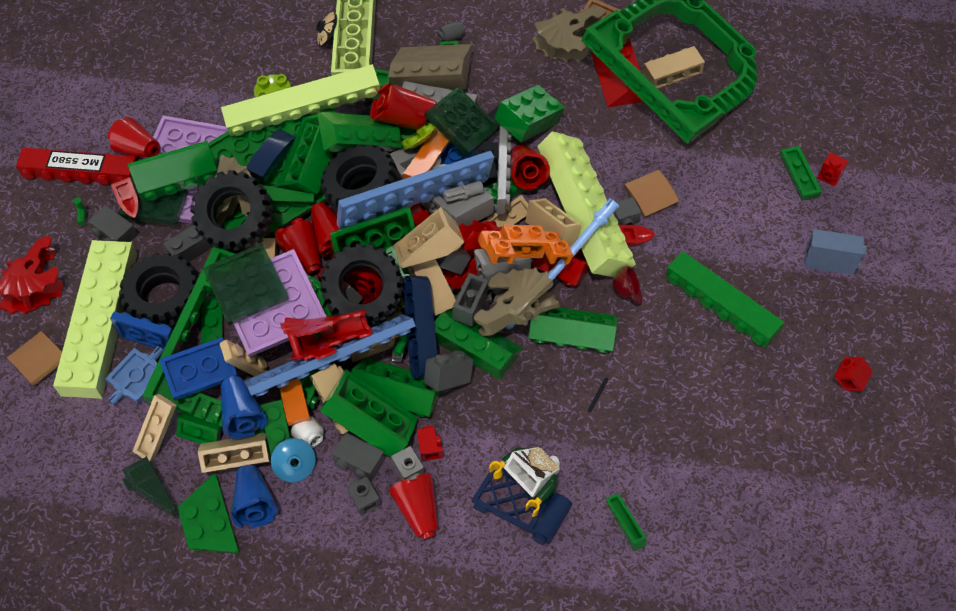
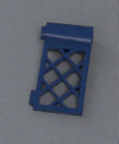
M503 469V476H505L506 482L494 486L492 478L497 470L489 472L471 500L474 503L473 508L483 514L489 511L533 535L532 539L538 544H550L571 509L572 502L559 493H552L545 503L542 502L540 504L538 515L533 517L528 525L520 521L518 514L529 511L533 513L536 508L529 507L527 511H525L526 507L517 509L514 500L527 497L529 501L531 500L530 495L526 490L523 493L512 495L510 486L519 483L505 469ZM508 487L510 496L497 500L495 490ZM493 492L494 501L485 503L479 500L483 493ZM512 501L514 511L504 513L500 510L499 504Z

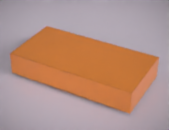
M291 380L289 384L279 387L288 425L310 420L301 380Z

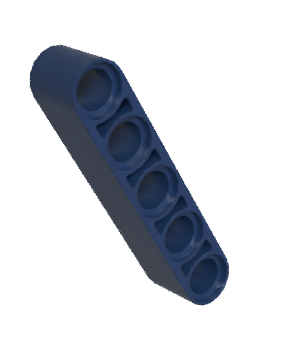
M407 275L403 279L405 315L413 318L415 327L410 328L411 332L407 333L410 371L414 379H424L426 360L437 356L431 285L427 276Z

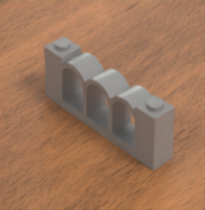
M423 144L407 150H403L402 147L390 153L402 180L403 173ZM441 157L439 158L433 169L446 165L441 164ZM484 189L481 194L469 196L466 200L458 199L450 204L445 201L443 196L439 195L434 196L426 203L421 202V205L431 214L442 207L457 222L458 227L461 223L467 226L471 225L474 219L479 221L493 214L494 197Z

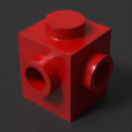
M844 357L834 377L841 387L847 391H863L873 370L863 357Z

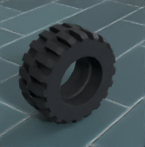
M361 144L355 148H346V151L336 154V158H332L328 162L329 166L325 167L321 177V189L332 211L337 215L339 200L400 181L402 178L394 160L387 151L378 146L375 148L374 145L367 144V146ZM374 177L366 186L350 190L356 182L364 178Z
M228 170V174L222 171L216 173L217 177L215 178L212 176L206 179L207 183L204 186L200 184L197 188L200 190L198 195L194 194L192 198L195 205H191L190 212L194 214L191 220L196 226L195 230L212 246L229 252L242 253L245 248L248 250L255 248L254 244L256 242L261 244L264 241L263 235H269L271 231L269 225L274 224L275 219L272 216V213H275L274 206L271 204L273 200L267 193V190L254 177H250L247 173L241 171L239 174L235 170ZM230 196H245L250 202V213L246 221L234 229L225 230L221 228L216 220L220 204Z
M356 243V247L350 248V245L343 247L344 251L335 252L333 254L334 258L328 260L325 264L326 269L322 271V283H320L322 296L329 311L334 316L357 310H366L365 317L369 327L375 326L378 322H385L389 315L392 316L395 313V309L400 305L401 296L403 295V279L392 255L386 254V250L381 247L377 249L373 244L363 246L362 243ZM369 268L379 274L383 286L381 294L376 300L368 304H355L345 297L342 283L345 276L352 270Z
M156 253L152 254V257L149 258L145 256L141 258L139 263L135 262L131 265L132 269L130 271L127 270L123 275L125 279L121 280V289L119 291L121 303L126 313L134 318H146L158 325L166 324L173 331L199 276L187 259H182V256L176 254L171 256V253H163V255ZM173 283L179 285L176 294L167 301L161 303L145 301L147 294L160 284Z

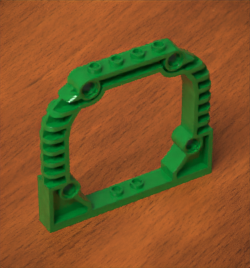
M636 0L620 10V12L615 10L588 27L581 40L687 144L715 125L722 116L745 101L752 94L756 86L757 66L754 60L756 49L704 0ZM658 14H674L684 23L695 24L727 55L728 65L737 74L736 81L711 98L699 95L694 102L678 99L671 102L621 54V51L633 28Z
M213 246L160 359L179 353L183 343L188 341L191 333L190 328L198 320V311L206 294L214 296L219 294L215 281L260 262ZM311 284L326 316H333V313L326 306L322 292L315 285ZM321 332L314 333V339L322 336ZM158 361L142 395L145 402L151 404L154 396L161 394L177 405L174 413L185 414L222 426L221 400L209 397L203 391H200L194 396H186L174 401L160 361ZM318 368L309 371L310 374L301 378L308 412H310V409H315L318 402V397H316L318 392L309 377L321 371ZM258 428L254 433L256 435L266 433L265 428L263 430Z

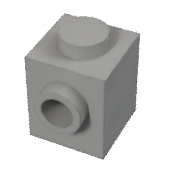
M411 446L391 456V465L401 481L408 478L409 480L416 479L417 475L424 474V467Z

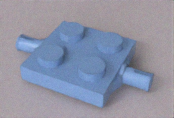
M157 346L148 355L134 348L105 378L107 383L116 389L107 400L115 405L124 396L139 405L144 399L142 395L156 368V360L162 355L163 349Z

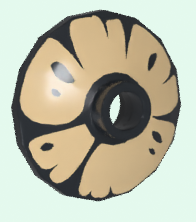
M335 12L329 13L323 21L319 20L316 25V30L318 31L317 43L319 46L323 47L333 35L337 23V14Z

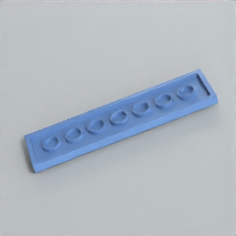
M491 151L339 200L337 225L339 229H343L408 206L412 207L421 202L426 203L434 196H443L444 190L459 187V184L466 185L476 181L484 183L489 178L494 156Z
M404 314L371 327L373 332L371 336L361 339L356 337L329 347L337 350L333 355L322 359L312 357L306 361L304 358L294 362L292 360L244 382L251 396L256 395L258 397L264 395L273 386H277V388L289 384V380L292 378H304L310 374L309 371L316 368L322 370L329 367L332 361L337 359L339 362L351 357V353L356 351L359 353L371 349L370 345L377 342L384 344L391 340V336L396 334L399 336L411 332L410 328L415 327L413 318Z

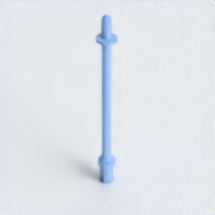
M609 198L604 206L593 214V222L570 247L573 256L599 226L606 225L609 222L610 216L620 207L614 200ZM562 258L548 273L550 279L554 280L567 265ZM515 324L508 325L506 329L513 328Z

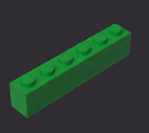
M682 251L667 267L665 277H667V280L672 285H678L684 290L686 295L698 299L704 308L715 311L721 320L729 321L738 332L746 333L756 345H762L767 348L781 332L784 321Z

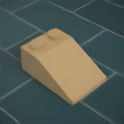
M440 207L398 241L394 248L399 265L405 268L448 256L453 251H457L464 243L457 222Z

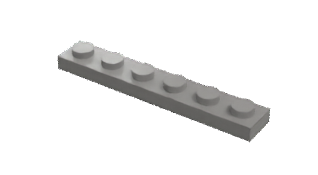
M501 125L499 129L496 214H505V206H509L510 194H506L510 192V181H506V179L510 180V168H507V166L510 167L511 155L507 154L511 152V142L507 141H511V133Z

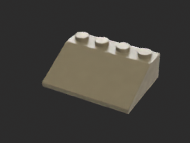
M472 44L401 47L390 65L388 76L390 84L402 87L404 81L449 90L466 89Z

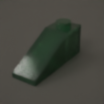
M147 456L122 469L126 476L122 480L128 490L133 489L136 495L175 519L180 517Z

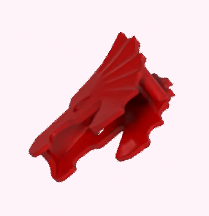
M474 219L472 224L468 226L461 223L459 229L464 240L463 249L467 250L470 256L474 255L475 250L484 249L480 247L478 242L481 231H501L502 227H497L495 221L486 220L478 222ZM475 256L468 262L461 275L446 269L442 272L451 288L461 289L469 273L478 276Z
M45 236L35 241L25 257L6 263L8 270L3 269L1 271L3 277L0 279V295L3 299L0 302V310H5L10 315L16 312H22L26 315L28 312L37 310L42 305L49 306L52 298L61 297L63 282L61 280L57 281L59 274L57 267L55 266L45 272L43 270L46 261L53 260L56 255V250L50 247L52 243L51 237Z
M357 310L338 316L315 319L285 318V322L280 323L283 333L287 334L293 350L291 355L293 362L303 358L306 361L312 357L322 359L337 352L336 349L329 348L331 346L341 344L346 340L356 337L361 339L371 336L373 332L366 321V310ZM321 332L322 336L314 339L313 334Z

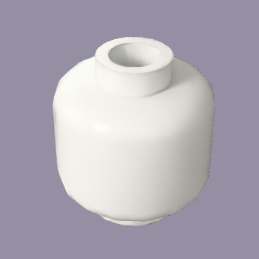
M310 416V420L294 424L291 428L293 438L306 441L312 448L318 446L323 440L324 429L313 416Z

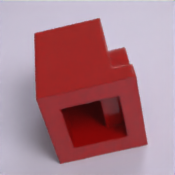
M830 152L823 162L817 178L835 187L844 174L848 160Z
M425 426L418 429L417 435L422 462L444 458L440 434L435 435L434 427Z

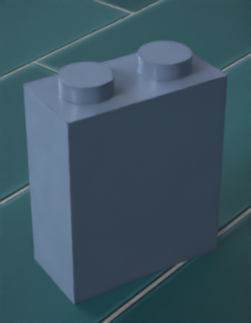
M813 229L805 249L804 267L854 275L855 270L860 268L861 259L865 258L867 246L863 245L864 237Z

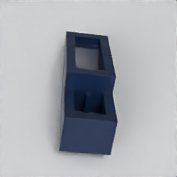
M280 129L272 133L246 166L251 176L266 183L272 171L278 169L292 146L295 136Z

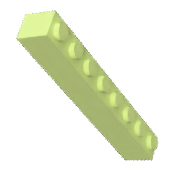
M372 64L223 106L221 110L230 136H240L251 130H261L265 126L278 125L283 121L299 119L307 114H317L321 110L334 109L339 107V105L355 103L363 98H373L378 94L380 85Z

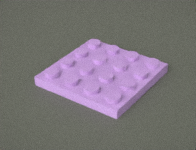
M294 249L215 281V285L248 357L289 341L287 334L283 333L280 323L285 322V318L315 319L327 317Z

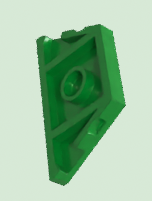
M214 474L177 507L187 545L190 550L194 551L206 550L216 553L228 552L239 554L218 478Z

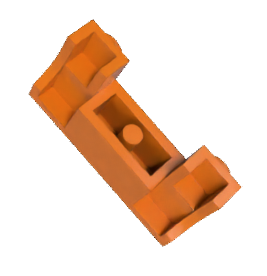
M503 225L501 231H481L478 238L480 247L486 250L492 264H496L499 257L506 258L507 263L512 264L514 258H543L544 253H546L550 264H554L557 257H562L564 263L569 264L573 257L567 240H561L557 232H544L542 227L537 225Z

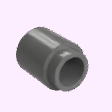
M454 21L441 26L437 32L440 42L456 41L465 35L464 26L460 21Z

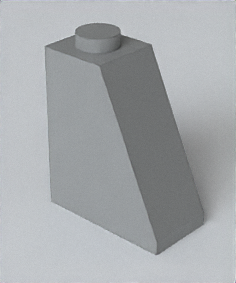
M485 249L474 251L477 275L489 281L497 272L507 274L512 268L517 271L531 269V262L533 261L532 258H514L512 264H508L506 258L499 257L497 263L492 264Z

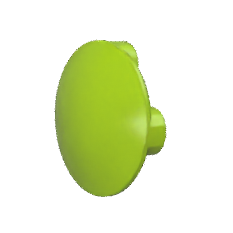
M283 74L262 75L257 79L254 95L259 97L290 88L291 85Z
M430 123L427 126L423 125L416 131L417 135L409 136L402 141L403 150L412 149L423 144L431 136L435 126Z

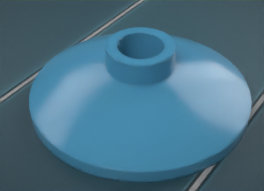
M290 438L280 442L271 455L273 472L278 478L286 482H299L307 478L313 471L316 462L312 447L306 441L298 438ZM292 459H298V464L292 466L290 464V461Z

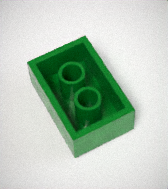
M536 85L501 101L494 120L522 143L557 125L565 107L548 94L544 88Z

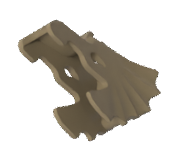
M593 6L581 12L573 13L562 8L559 15H556L554 12L551 19L535 22L534 27L538 35L532 38V42L536 46V51L543 52L546 58L561 59L565 63H568L569 60L580 62L589 53V49L581 41L583 38L581 37L582 33L587 27L601 20L605 10Z
M224 155L220 156L217 173L223 171L225 174H228V170H235L238 174L241 171L251 177L248 168L240 166L235 157L227 158ZM234 195L226 198L218 207L216 214L217 224L221 226L226 218L231 217L239 203L242 214L248 218L250 213L249 200L243 195Z
M536 267L521 271L512 268L507 274L497 272L488 283L489 288H503L494 298L496 305L489 311L481 309L474 315L475 322L482 325L479 330L480 335H493L512 323L526 326L528 320L532 318L535 320L540 313L559 308L560 304L555 299L554 294L546 292L554 285L553 280L548 276V272L539 273Z

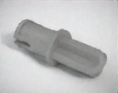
M481 181L466 185L459 184V187L444 190L443 198L446 202L458 199L466 200L469 196L483 193V185Z

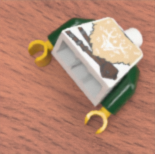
M517 447L502 458L503 461L492 462L489 466V471L491 473L497 470L493 476L494 479H499L503 475L504 468L531 497L536 496L535 500L532 499L527 502L525 510L527 511L529 507H535L536 509L532 513V517H535L539 513L540 504L542 502L545 503L556 489L560 462L556 456L549 457L539 447L531 449Z

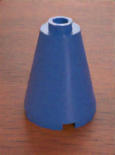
M228 376L221 383L223 433L225 436L228 434L231 439L251 437L255 435L254 431L258 428L260 430L265 428L267 416L255 397L250 395L241 377Z
M254 465L241 466L236 471L231 512L232 521L240 528H243V525H251L250 529L267 525L274 520V515L278 513L277 505L258 467Z

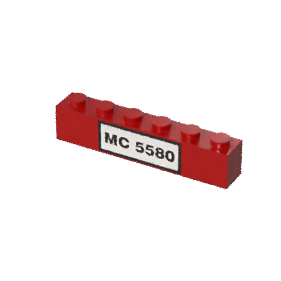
M22 147L16 167L21 176L26 179H33L35 177L47 181L60 179L64 182L72 180L80 181L84 184L97 182L101 185H108V183L113 184L129 177L134 181L128 164L136 162L137 159L135 156Z

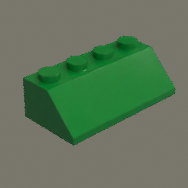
M317 113L323 150L326 152H344L346 148H355L361 144L367 146L368 144L374 145L375 148L377 146L383 148L390 154L402 147L400 130L396 125L377 122L370 115Z
M317 114L303 117L279 178L278 188L314 195L320 191L323 171L326 166L328 167V162L335 152L323 150Z
M208 141L128 164L137 191L143 201H153L163 195H173L180 190L193 189L197 185L206 183L208 177L212 176L215 178L218 170Z
M408 206L330 233L333 253L344 251L343 247L350 245V248L356 247V243H362L363 246L373 244L375 248L379 249L381 247L384 250L391 246L394 247L398 241L415 228L410 207Z
M563 307L551 309L537 315L535 320L531 319L529 339H533L537 343L554 342L558 346L575 345L578 349L596 348L597 351L606 353L613 351L618 315Z
M453 308L442 312L434 321L437 344L451 352L463 351L465 355L473 359V365L499 380L503 378L524 349L499 333L481 336L479 330L482 325L474 322L473 326H469L453 320Z
M368 357L364 358L352 369V374L406 410L414 412L415 415L430 417L435 411L442 391H436L426 385L424 379H414L409 369Z
M348 370L343 372L320 410L327 417L339 423L365 442L384 451V454L390 458L407 446L418 419L417 416Z

